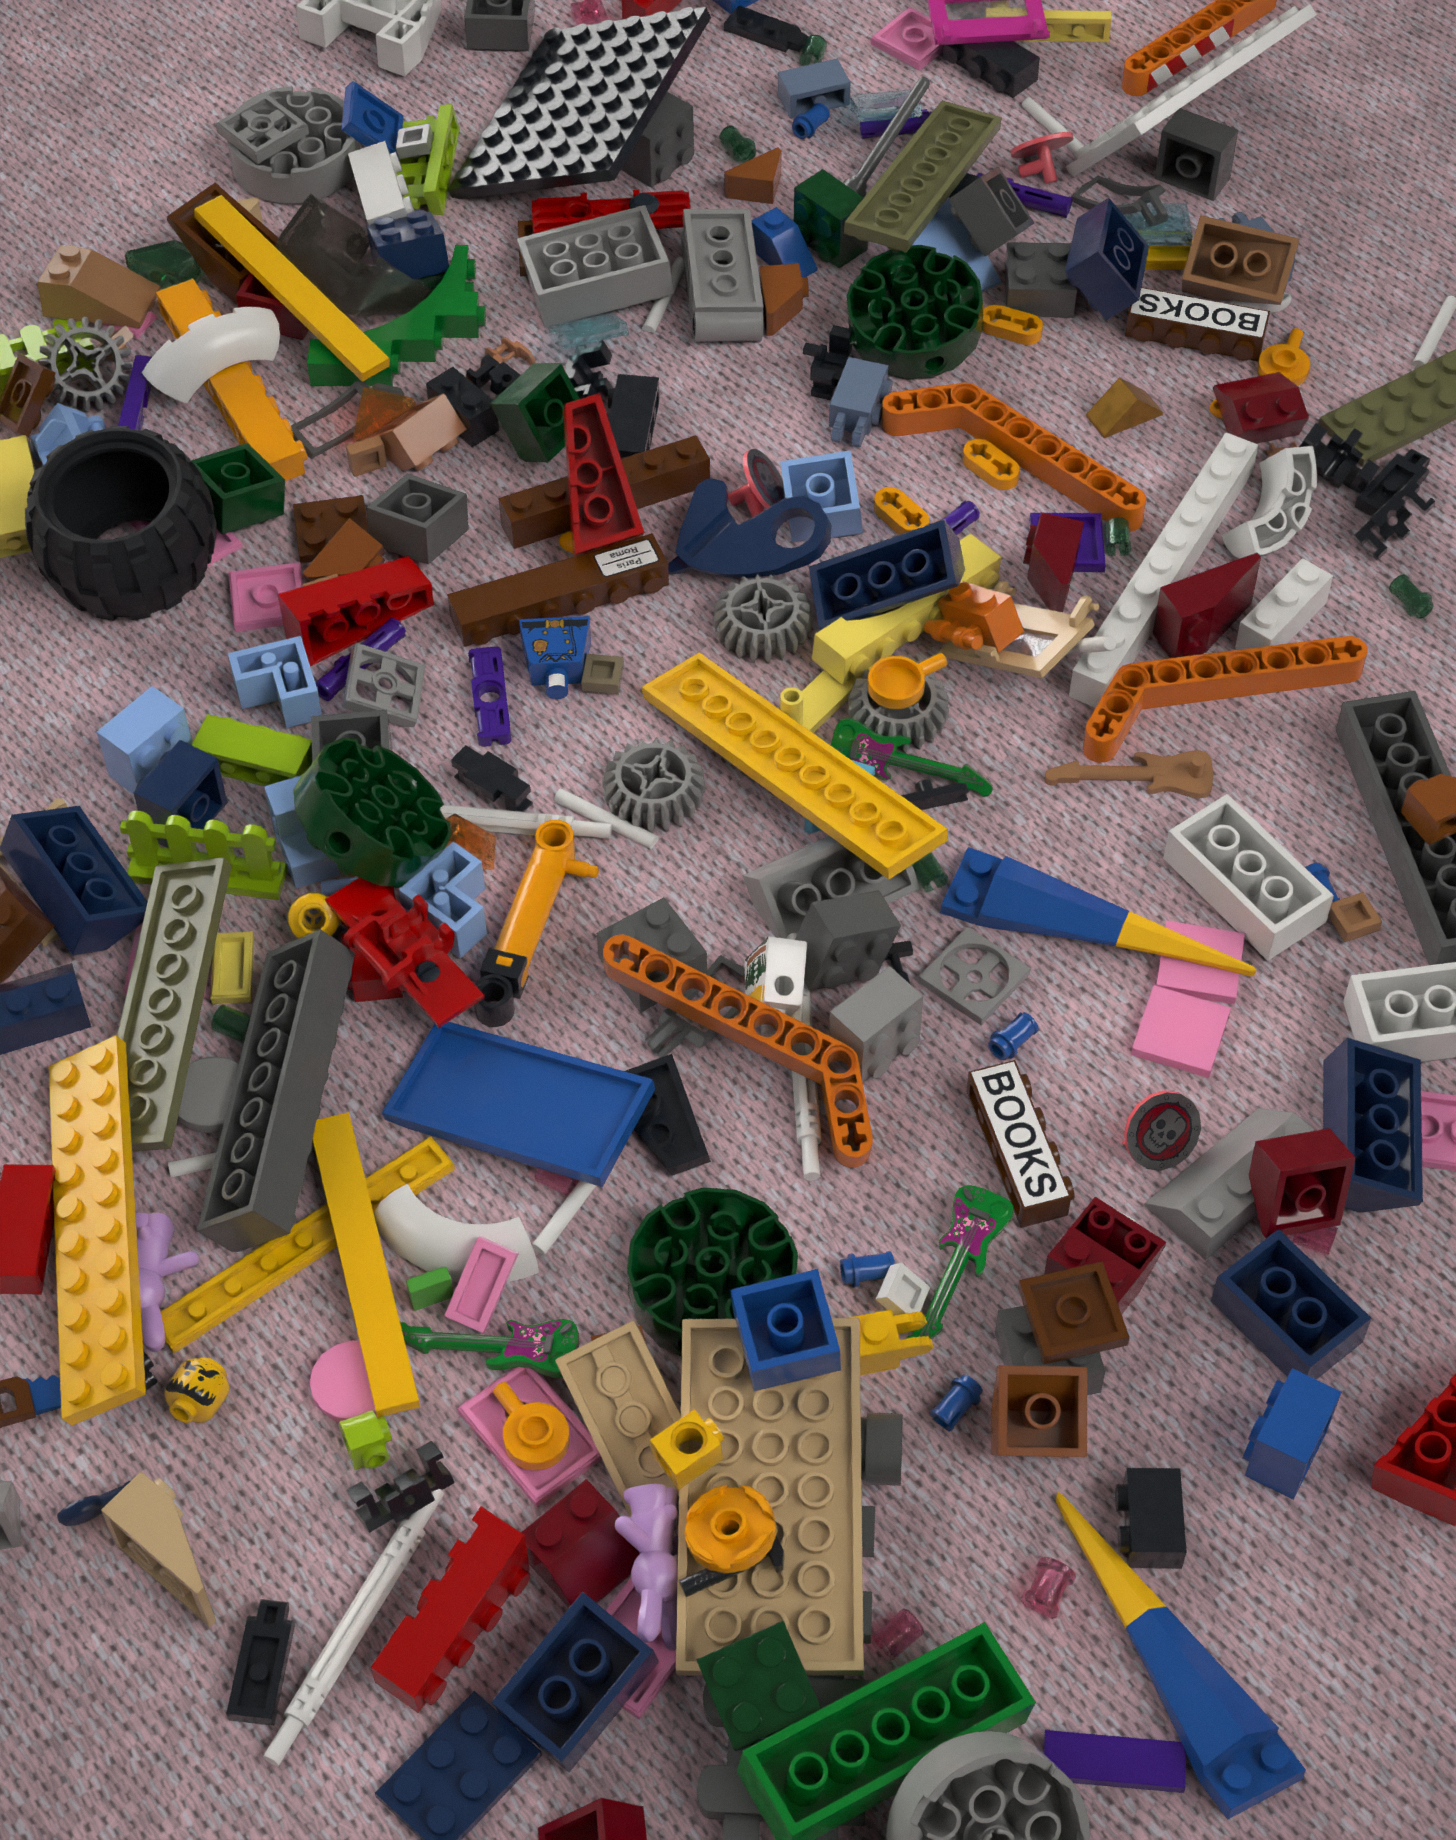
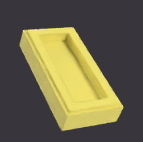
M253 931L217 933L212 956L210 997L212 1004L252 1002Z

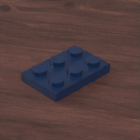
M473 1691L375 1792V1795L380 1802L421 1840H462L542 1756L541 1750L478 1693Z

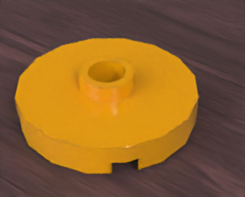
M728 1485L717 1486L700 1495L688 1510L686 1516L687 1523L684 1530L686 1544L695 1560L707 1569L721 1573L744 1571L760 1562L772 1548L777 1533L775 1515L765 1496L752 1487L740 1485V1488H729ZM731 1529H738L734 1534L725 1535Z

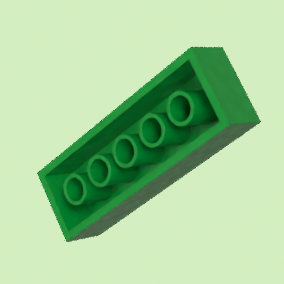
M984 1622L743 1750L736 1772L776 1840H814L896 1795L912 1768L939 1745L969 1733L985 1731L1008 1733L1026 1723L1036 1701Z

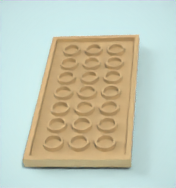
M832 1318L840 1348L841 1371L758 1391L753 1390L735 1319H683L681 1418L695 1409L703 1421L707 1418L713 1420L722 1433L724 1441L721 1442L723 1460L679 1490L677 1676H703L696 1659L781 1621H784L807 1676L864 1675L859 1318ZM689 1440L681 1444L680 1451L685 1454H693L702 1447V1444L695 1440ZM728 1485L729 1488H740V1485L750 1486L763 1494L775 1515L776 1536L785 1555L784 1569L777 1573L770 1558L766 1557L740 1574L702 1591H698L689 1597H685L679 1580L706 1568L695 1560L685 1541L684 1530L689 1508L700 1495L717 1486ZM731 1529L725 1535L734 1534L738 1529Z

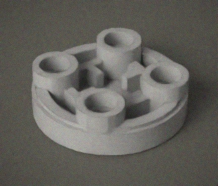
M205 1057L189 1063L177 1121L197 1132H222L239 1064L224 1057Z

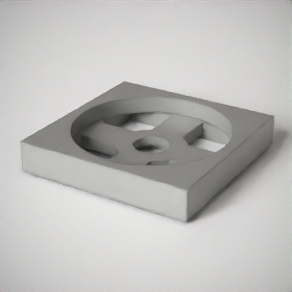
M267 93L215 123L219 135L257 164L309 134L308 125ZM286 120L291 128L284 132H280L275 128V125ZM242 121H245L248 127L237 133L235 131L237 126ZM259 124L268 125V127L265 129L256 128V126ZM257 136H264L269 140L259 147L249 142Z
M355 642L351 650L342 707L355 712L387 709L390 723L403 727H415L418 719L425 665ZM367 663H380V669L375 672L359 667ZM395 670H398L409 683L400 681L399 677L395 674ZM381 679L389 681L391 689H383L378 681ZM360 683L372 687L376 693L375 701L360 697L356 691V684ZM397 695L410 699L411 705L405 710L390 707L391 697Z
M967 926L921 973L918 983L982 1026L1030 975L1031 968ZM966 948H978L986 953L977 964H967L955 956L960 950ZM999 963L1005 966L1009 973V981L1005 988L990 979L991 971ZM944 967L959 977V982L951 991L945 987L940 976V971ZM971 972H976L981 975L982 980L978 983H971L967 980V975ZM978 991L991 998L984 1001L965 1000L971 992Z

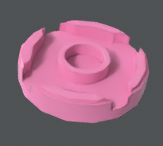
M352 1340L336 1344L324 1352L313 1366L310 1378L314 1404L318 1409L337 1423L371 1410L374 1411L377 1417L360 1341Z

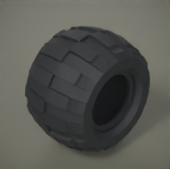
M110 426L108 429L90 430L76 435L75 439L56 447L46 456L47 462L43 467L35 470L29 483L28 507L25 508V527L28 544L40 573L54 590L81 612L88 609L90 613L96 615V618L112 621L116 617H131V620L148 618L151 613L162 609H171L183 601L182 597L187 592L196 590L204 579L207 564L211 563L212 554H214L217 523L209 489L203 481L202 474L190 458L175 443H169L168 440L163 439L161 434L148 429L134 430L130 429L129 426ZM122 522H151L146 527L130 535L115 539L97 540L107 529Z

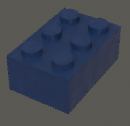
M1110 198L1077 218L1065 270L1070 284L1076 288L1078 287L1086 296L1090 307L1096 312L1099 311L1106 320L1139 301L1149 250L1147 242Z
M1279 1229L1217 1276L1211 1297V1302L1287 1377L1293 1368L1317 1380L1363 1343L1372 1319Z
M582 1592L491 1703L505 1719L566 1771L570 1772L659 1661L652 1648Z

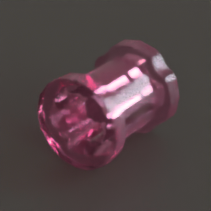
M1041 1557L1036 1565L1038 1573L1030 1590L1023 1592L1021 1602L1025 1607L1053 1619L1057 1618L1060 1611V1606L1058 1605L1066 1587L1074 1583L1076 1574L1070 1567L1059 1560Z

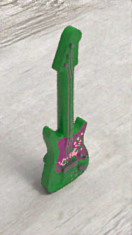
M851 718L841 719L835 727L830 746L850 760L875 767V774L884 780H889L892 777L887 770V764L958 783H966L968 789L978 791L983 797L989 796L993 791L991 782L967 764H964L961 768L897 751L898 746L911 743V738L907 736H883L874 733L864 724Z
M965 1185L958 1189L953 1202L951 1227L939 1240L940 1250H943L946 1246H953L955 1250L925 1314L927 1324L923 1328L913 1331L912 1335L907 1338L929 1336L930 1339H933L943 1330V1324L940 1322L968 1260L975 1263V1276L981 1277L985 1269L989 1245L1006 1228L1013 1217V1205L1008 1199L984 1188L972 1185Z
M567 1319L551 1320L537 1325H524L515 1320H509L506 1324L509 1331L512 1332L510 1337L432 1332L430 1327L408 1326L405 1322H400L405 1344L423 1354H428L430 1349L501 1353L495 1358L486 1359L487 1368L490 1370L523 1367L553 1378H563L555 1359L579 1348L577 1326L573 1321Z

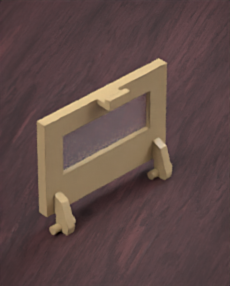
M1002 580L994 588V591L1007 595L1016 594V589L1011 588L1008 581ZM1083 596L1079 599L1072 613L1068 614L1014 603L1024 633L999 653L996 647L982 645L978 650H963L955 647L953 642L950 641L940 652L948 659L1043 678L1095 626L1093 619L1086 617V615L1091 610L1097 611L1099 604L1093 603L1091 596Z

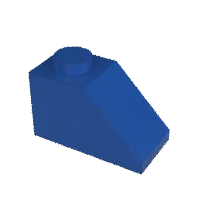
M775 207L751 220L756 254L769 266L799 263L801 277H807L818 271L798 225L780 209Z

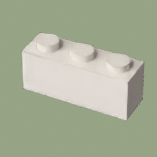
M385 141L348 153L369 225L374 224V221L379 218L392 217L393 219L407 217L409 212L414 211L410 197L404 198L403 196L408 194L409 191L403 174L397 175L398 172L402 171L396 152L390 154Z
M1302 558L1240 622L1235 649L1288 644L1327 603L1333 575Z

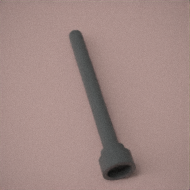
M921 77L918 79L856 176H851L850 179L844 180L843 183L862 197H865L867 194L866 183L929 88L930 81L928 78Z

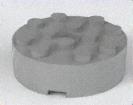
M293 86L282 87L258 94L247 100L237 109L243 108L267 93L308 125L309 134L259 164L227 141L233 174L238 183L254 196L276 203L295 204L311 202L337 192L354 177L348 153L360 150V144L341 130L344 101L338 96L318 88H311V92H293ZM286 120L275 125V128L280 132L291 128ZM242 121L235 131L238 133L248 127V124ZM259 124L256 126L257 129H265L268 127L267 124ZM257 136L249 142L259 147L269 140L264 136Z
M985 1731L965 1734L939 1745L912 1768L893 1800L887 1822L886 1840H1090V1829L1087 1810L1079 1791L1073 1782L1033 1744L1017 1736L1002 1732Z

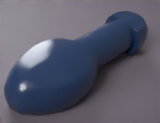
M130 1481L102 1495L88 1496L68 1505L57 1514L59 1523L64 1526H76L102 1514L101 1509Z

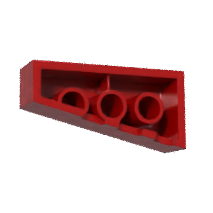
M600 393L566 403L563 415L574 557L641 537L645 532Z
M409 556L277 594L286 639L301 636L310 667L353 646L355 642L359 643L367 639L382 627L388 619L395 618L401 622L434 605L431 582Z
M1456 1374L1450 1379L1449 1385L1437 1398L1434 1397L1424 1408V1413L1410 1428L1407 1427L1397 1438L1393 1448L1386 1455L1383 1454L1373 1465L1371 1485L1372 1489L1453 1526H1456Z
M480 1506L472 1518V1521L478 1526L466 1544L458 1539L448 1553V1556L451 1558L446 1566L445 1575L441 1580L430 1579L422 1591L417 1604V1610L419 1611L415 1618L411 1615L404 1617L371 1666L374 1682L417 1713L426 1703L433 1705L441 1697L447 1685V1682L444 1680L455 1666L460 1669L469 1661L475 1650L473 1642L483 1630L488 1633L497 1625L503 1613L501 1606L510 1595L517 1597L521 1594L530 1580L531 1574L529 1573L530 1567L525 1535L482 1506Z

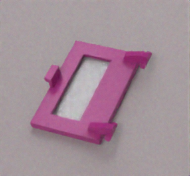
M927 0L935 45L1050 38V31L1047 29L1041 0Z

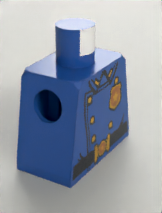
M590 616L519 619L521 644L531 685H546V694L552 699L565 698L568 695V684H579L582 681L586 655L589 654L591 645Z

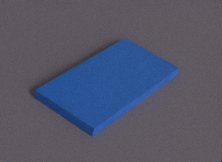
M448 1022L440 1028L434 1024L382 1111V1115L385 1120L410 1130L603 1187L654 1093L655 1086L653 1079Z

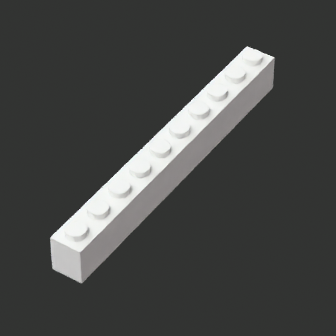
M1227 432L1224 434L1094 636H1113L1116 639L1115 649L1112 651L1083 653L1072 671L1069 697L1096 708L1118 669L1123 665L1134 662L1153 631L1160 587L1185 579L1253 473L1258 444Z

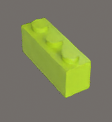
M207 714L191 744L218 759L221 776L264 787L301 776L313 763L311 739H307L299 734L291 735L271 730L266 726H254L238 722L229 717H218Z

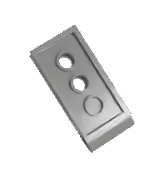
M683 209L684 228H681L680 239L693 341H762L763 301L750 209Z

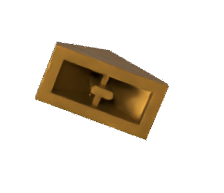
M1119 377L1087 412L1086 417L1103 438H1107L1162 416L1164 412L1145 390Z

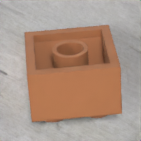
M441 394L413 405L369 438L379 435L384 444L386 459L404 471L414 467L416 471H419L434 461L431 455L440 449L443 453L458 444L457 436L467 429L445 394Z

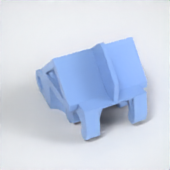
M57 403L39 426L40 433L31 435V451L37 461H42L43 467L47 462L46 456L56 447L70 442L76 438V435L84 432L103 430L106 428V425L100 416L87 418L86 413Z

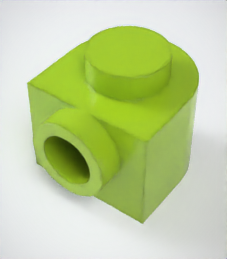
M371 1410L339 1422L342 1438L354 1470L364 1466L369 1469L377 1468L388 1461L389 1454L385 1443L392 1441V1436L384 1415L376 1418L374 1411Z

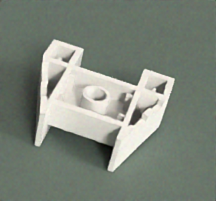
M302 0L296 6L299 38L326 48L349 25L376 33L378 67L405 77L424 56L441 11V0Z

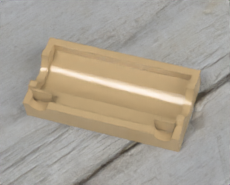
M635 1320L555 1359L629 1516L631 1517L632 1515L631 1508L624 1499V1491L629 1488L647 1484H662L676 1489L678 1493L677 1499H679V1490L652 1454L650 1439L681 1419V1413Z

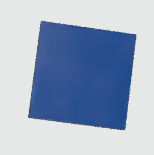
M350 82L345 87L341 130L366 147L385 141L390 154L396 152L398 156L396 143L398 130L403 128V115L356 82Z

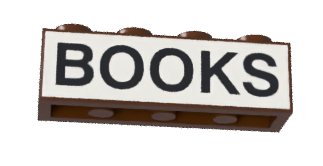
M1142 287L1139 301L1130 306L1125 336L1141 342L1153 341L1168 344L1173 348L1184 347L1200 350L1205 354L1216 353L1232 356L1241 361H1259L1270 311Z
M1015 1060L969 1071L966 1092L1008 1198L1013 1205L1020 1228L1068 1216L1070 1202L1075 1198L1074 1188L1069 1176H1063L1058 1166L1060 1165L1058 1148L1054 1141L1049 1142L1045 1134V1117L1041 1108H1035L1031 1100L1032 1087L1027 1074L1020 1073Z

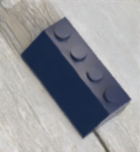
M943 519L809 566L819 630L827 627L840 617L846 621L860 620L959 586L965 572L960 539Z
M80 806L11 815L0 845V851L42 912L55 925V931L73 956L107 950L143 923L148 901Z
M72 963L0 984V1055L91 1028Z
M1347 1037L1323 1060V1129L1330 1128L1355 1156L1344 1208L1362 1213L1419 1206L1423 1202L1421 1059Z

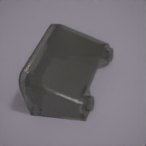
M311 193L277 240V249L340 311L350 318L406 314L432 293V290L425 283L405 274L381 256L376 260L378 263L376 265L362 263L360 260L369 248L367 231L357 222Z

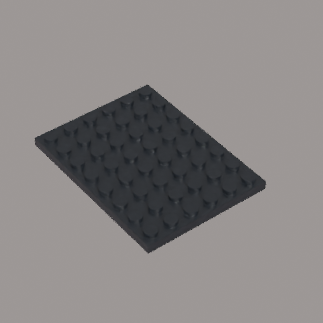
M687 7L680 11L669 13L661 11L643 17L635 15L623 20H605L591 25L579 24L565 29L553 28L546 32L537 50L533 52L530 61L524 70L520 72L514 86L508 91L507 97L500 108L494 113L491 122L482 132L477 144L469 152L468 158L461 169L455 174L454 180L447 189L450 196L456 199H466L615 181L710 21L711 16L707 7L695 9Z

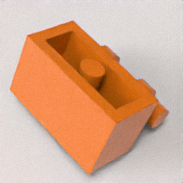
M965 581L960 582L959 586L949 589V592L937 601L943 619L936 621L928 620L924 625V631L930 634L936 641L942 643L950 641L953 642L955 647L963 650H978L982 645L996 647L998 653L1024 633L1010 595Z

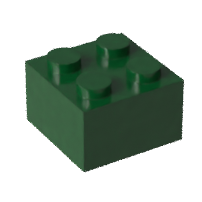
M821 169L794 187L793 221L798 225L807 246L817 252L822 261L830 262L840 269L868 250V242L860 241L854 236L844 234L845 221L864 197L824 169Z
M533 363L495 398L490 405L521 460L525 462L549 463L566 446L563 415L565 404L580 398L562 363Z
M249 443L191 460L202 474L203 481L209 489L214 505L216 529L221 534L234 532L238 529L284 515L285 479Z
M784 1621L696 1659L734 1751L763 1740L822 1709Z

